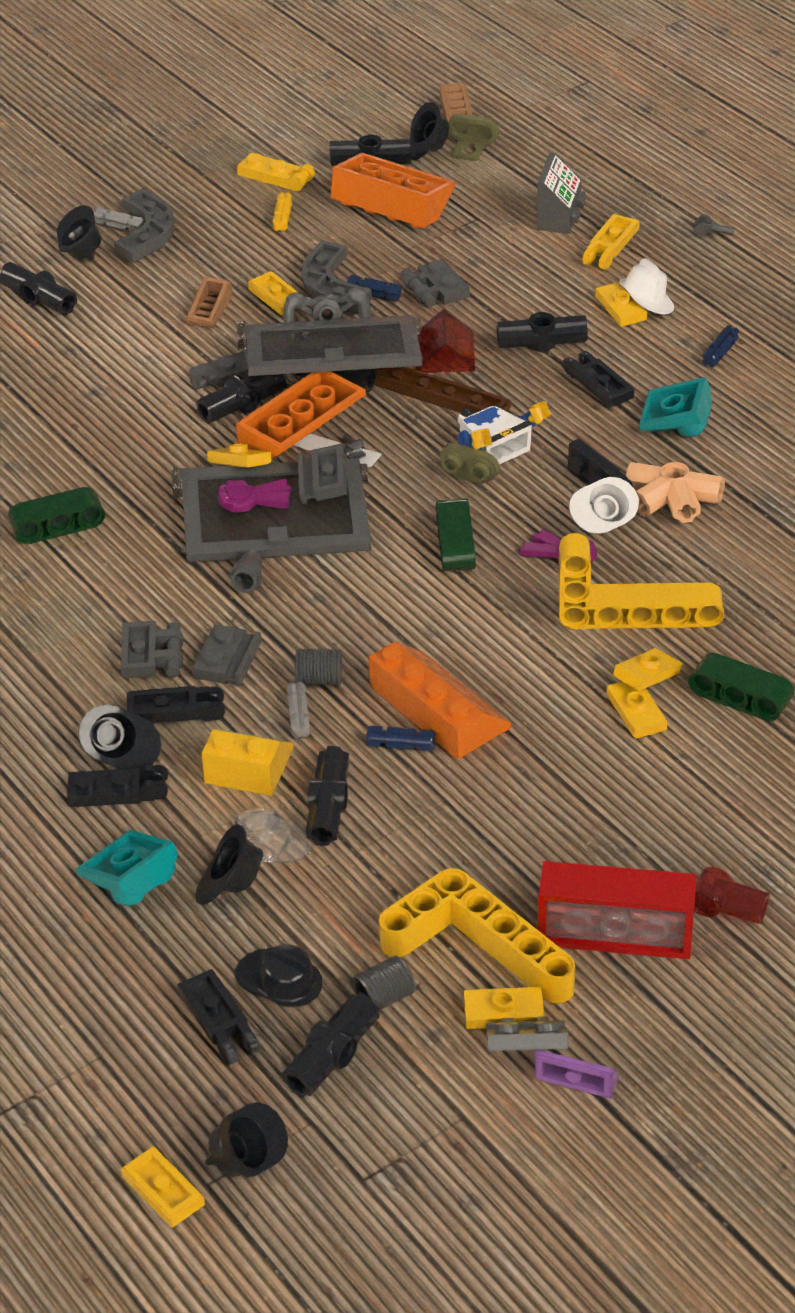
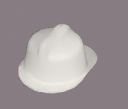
M642 259L638 265L632 267L627 278L620 279V285L645 309L658 314H670L674 311V305L666 295L667 275L659 270L650 260Z
M615 477L600 479L579 489L573 494L569 502V511L574 522L583 530L594 534L606 533L626 524L635 516L639 508V498L635 489L628 482Z

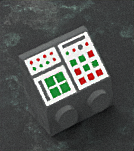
M549 153L538 180L537 230L570 234L573 224L579 221L580 208H584L586 193L581 191L582 180L555 153Z

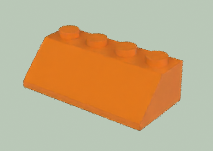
M360 153L333 167L330 198L341 201L342 205L357 206L363 208L367 213H379L387 216L389 220L404 221L410 223L414 228L423 229L439 220L455 188L456 181Z
M331 371L312 372L236 423L237 443L248 444V449L271 451V459H273L364 397L366 390Z
M395 641L368 656L370 687L420 729L433 730L435 732V741L457 760L511 728L510 721L423 651Z

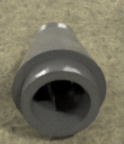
M247 550L230 570L229 578L232 586L237 591L248 593L258 588L261 584L262 555L256 550Z

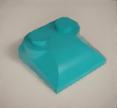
M698 378L649 390L639 423L640 430L649 432L678 430L682 436L694 437L699 435L707 425L712 407L711 390L707 378Z
M129 830L75 870L84 879L110 890L116 903L131 906L142 901L144 895L157 885H162L171 879L172 874L176 870L175 861L178 852L172 841Z

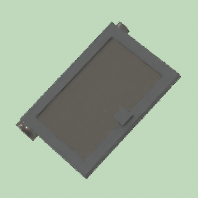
M413 315L246 325L245 321H236L238 351L247 349L248 376L422 366V355L417 337L418 334H421L420 317H413Z
M360 458L345 459L347 495L320 501L312 498L308 499L306 504H302L299 496L298 462L269 463L250 468L237 466L172 468L173 499H183L187 562L240 559L247 550H256L262 557L371 551L363 482H368L367 463L360 464ZM287 479V485L292 488L288 509L255 505L248 512H231L222 507L217 498L219 487L228 480H243L248 485L255 487Z

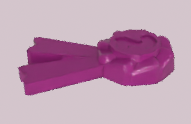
M287 479L255 487L248 485L243 480H228L219 487L217 498L219 504L231 512H248L255 505L288 509L292 488L287 485Z
M542 529L540 533L532 534L533 542H523L524 546L519 549L521 556L557 558L559 562L560 539ZM589 540L592 563L597 558V551L593 541Z

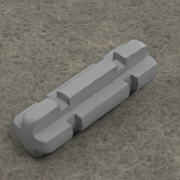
M97 208L94 211L96 224L105 225L106 223L108 227L125 231L129 229L130 232H135L144 224L142 217H132L129 214L112 210L109 212L108 209Z
M300 681L297 683L291 682L287 686L291 734L297 739L299 737L306 738L310 734L305 684Z

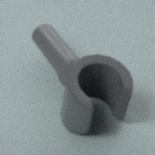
M706 214L699 216L693 223L696 226L693 232L700 237L705 236L709 230L730 235L734 233V228L713 223V220Z
M347 433L343 435V440L347 443L344 446V451L348 459L366 456V453L361 449V446H363L361 438L354 440Z

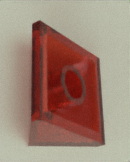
M443 308L417 331L422 355V366H416V370L425 373L474 372L473 331Z

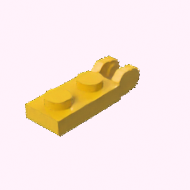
M613 214L590 241V245L584 252L582 263L592 265L597 253H601L598 264L599 268L608 269L612 264L613 258L621 252L639 230V220Z

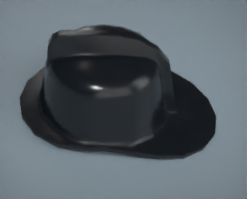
M425 103L419 108L412 120L409 139H411V156L413 161L425 156L429 150L437 151L441 149L448 137L449 123L440 114V109L435 103Z
M87 205L78 206L68 212L60 221L57 228L60 252H67L71 257L78 260L87 258L90 261L94 260V252L101 244L102 237L96 226L94 212L91 207Z
M108 704L96 706L88 711L80 721L78 734L80 744L85 752L93 758L118 769H141L146 764H154L160 754L162 744L160 734L155 726L145 718L120 707Z
M239 824L232 826L220 840L214 857L197 886L195 899L198 904L205 905L210 903L222 891L241 892L247 889L255 880L263 858V851L246 839V831L243 826Z
M291 944L258 949L248 953L239 961L235 969L236 980L242 988L286 1007H300L311 1003L319 996L323 987L322 975L318 968L312 964L308 954L300 947Z
M259 1102L248 1104L232 1112L210 1134L208 1142L210 1156L205 1160L206 1165H216L217 1169L230 1177L257 1176L276 1165L285 1156L288 1148V1134L283 1120L269 1105Z

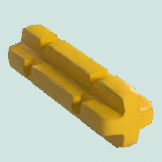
M281 192L277 196L272 220L275 231L281 230L284 232L288 228L292 207V195L289 192L286 194Z

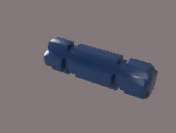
M350 275L349 279H347V283L372 289V297L384 299V296H386L387 300L398 301L402 294V287L399 284L390 283L387 285V282L370 278L362 280V277Z
M727 325L709 348L702 354L704 358L702 363L704 365L715 367L719 363L720 359L723 358L739 338L738 328Z
M371 725L367 729L366 742L368 746L381 747L382 744H386V748L414 750V747L417 746L419 750L432 751L435 746V732L433 730L421 729L420 733H418L416 729L387 727V730H383V726Z

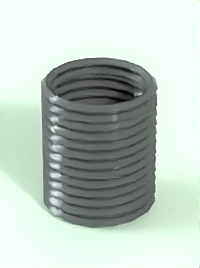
M298 648L296 650V683L300 681L305 685L322 684L323 686L328 684L330 686H339L341 684L342 652L340 649L320 650L318 648L313 650L308 648L303 650Z
M396 955L353 976L352 980L355 995L361 992L369 996L379 1010L413 994L415 991V981L410 968L401 957Z

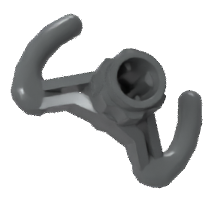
M352 288L341 296L329 294L319 295L316 298H309L299 292H295L286 297L284 323L295 322L294 311L297 308L313 315L314 321L341 319L342 312L354 304H358L360 307V318H371L370 302L365 291L360 288ZM325 309L331 310L329 315H323V311ZM356 334V335H357L358 337H364L366 334ZM291 338V339H292L294 342H300L302 338Z

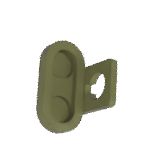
M455 114L448 121L450 136L459 140L452 152L453 158L477 161L486 145L494 143L499 136V127L490 118ZM469 146H472L473 150H475L473 153L461 152V150L467 149Z
M449 443L440 452L443 469L449 473H454V476L483 484L485 481L493 480L500 471L497 459L486 451L474 450L472 447L458 443Z

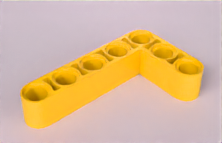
M578 533L568 534L560 540L559 618L561 624L567 628L713 627L720 624L724 619L722 592L720 587L714 583L591 584L589 540L586 536Z
M449 868L439 872L389 906L379 916L380 948L384 954L390 957L395 955L403 957L411 953L443 929L453 924L527 986L541 987L542 998L548 1002L555 1004L565 1003L574 995L575 962L572 957L460 869Z

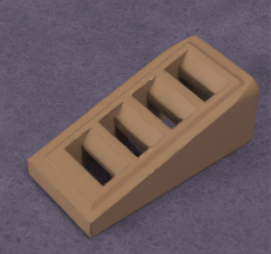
M465 83L442 84L440 86V104L447 121L455 114L473 116Z
M204 276L186 316V323L214 328L233 295L231 281ZM201 309L212 310V312L204 311V310H201Z

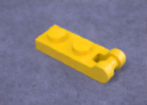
M250 153L237 165V174L239 176L294 191H300L306 185V182L313 179L316 174L315 169L310 164L297 166L286 163L283 160L264 157L257 153Z

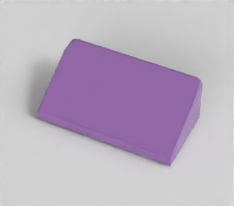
M536 1050L535 1079L612 1099L619 1080V1074L615 1069L544 1050Z

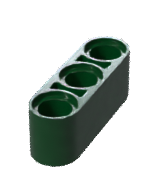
M81 487L15 504L8 512V519L17 540L23 544H32L95 528L104 521L105 511L96 491L89 487Z
M468 499L436 501V520L442 571L475 569V546Z
M713 652L707 653L688 678L689 687L700 697L765 721H775L778 719L794 695V688L787 679Z

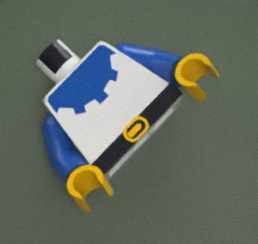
M542 401L529 407L530 412L522 416L510 414L496 406L488 407L477 413L470 409H465L458 416V424L460 425V434L457 438L458 444L472 447L474 450L486 451L492 454L499 464L530 451L532 427L551 416L547 402Z

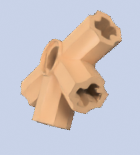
M630 462L627 468L626 477H628V480H631L639 498L637 513L643 517L668 504L674 519H678L681 523L692 522L700 514L699 501L720 505L723 498L725 478L691 472L684 463L670 462L660 467Z

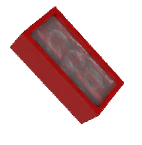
M543 861L538 895V931L560 948L690 959L697 874Z

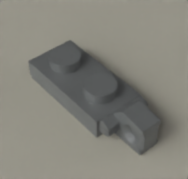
M262 348L263 361H271L272 359ZM247 349L243 352L224 356L189 369L191 385L195 390L214 384L222 388L224 383L232 376L249 377Z

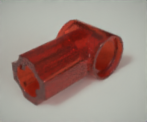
M706 867L701 871L696 882L694 911L704 917H715L721 912L761 924L769 903L770 893L732 882L729 874L722 869Z

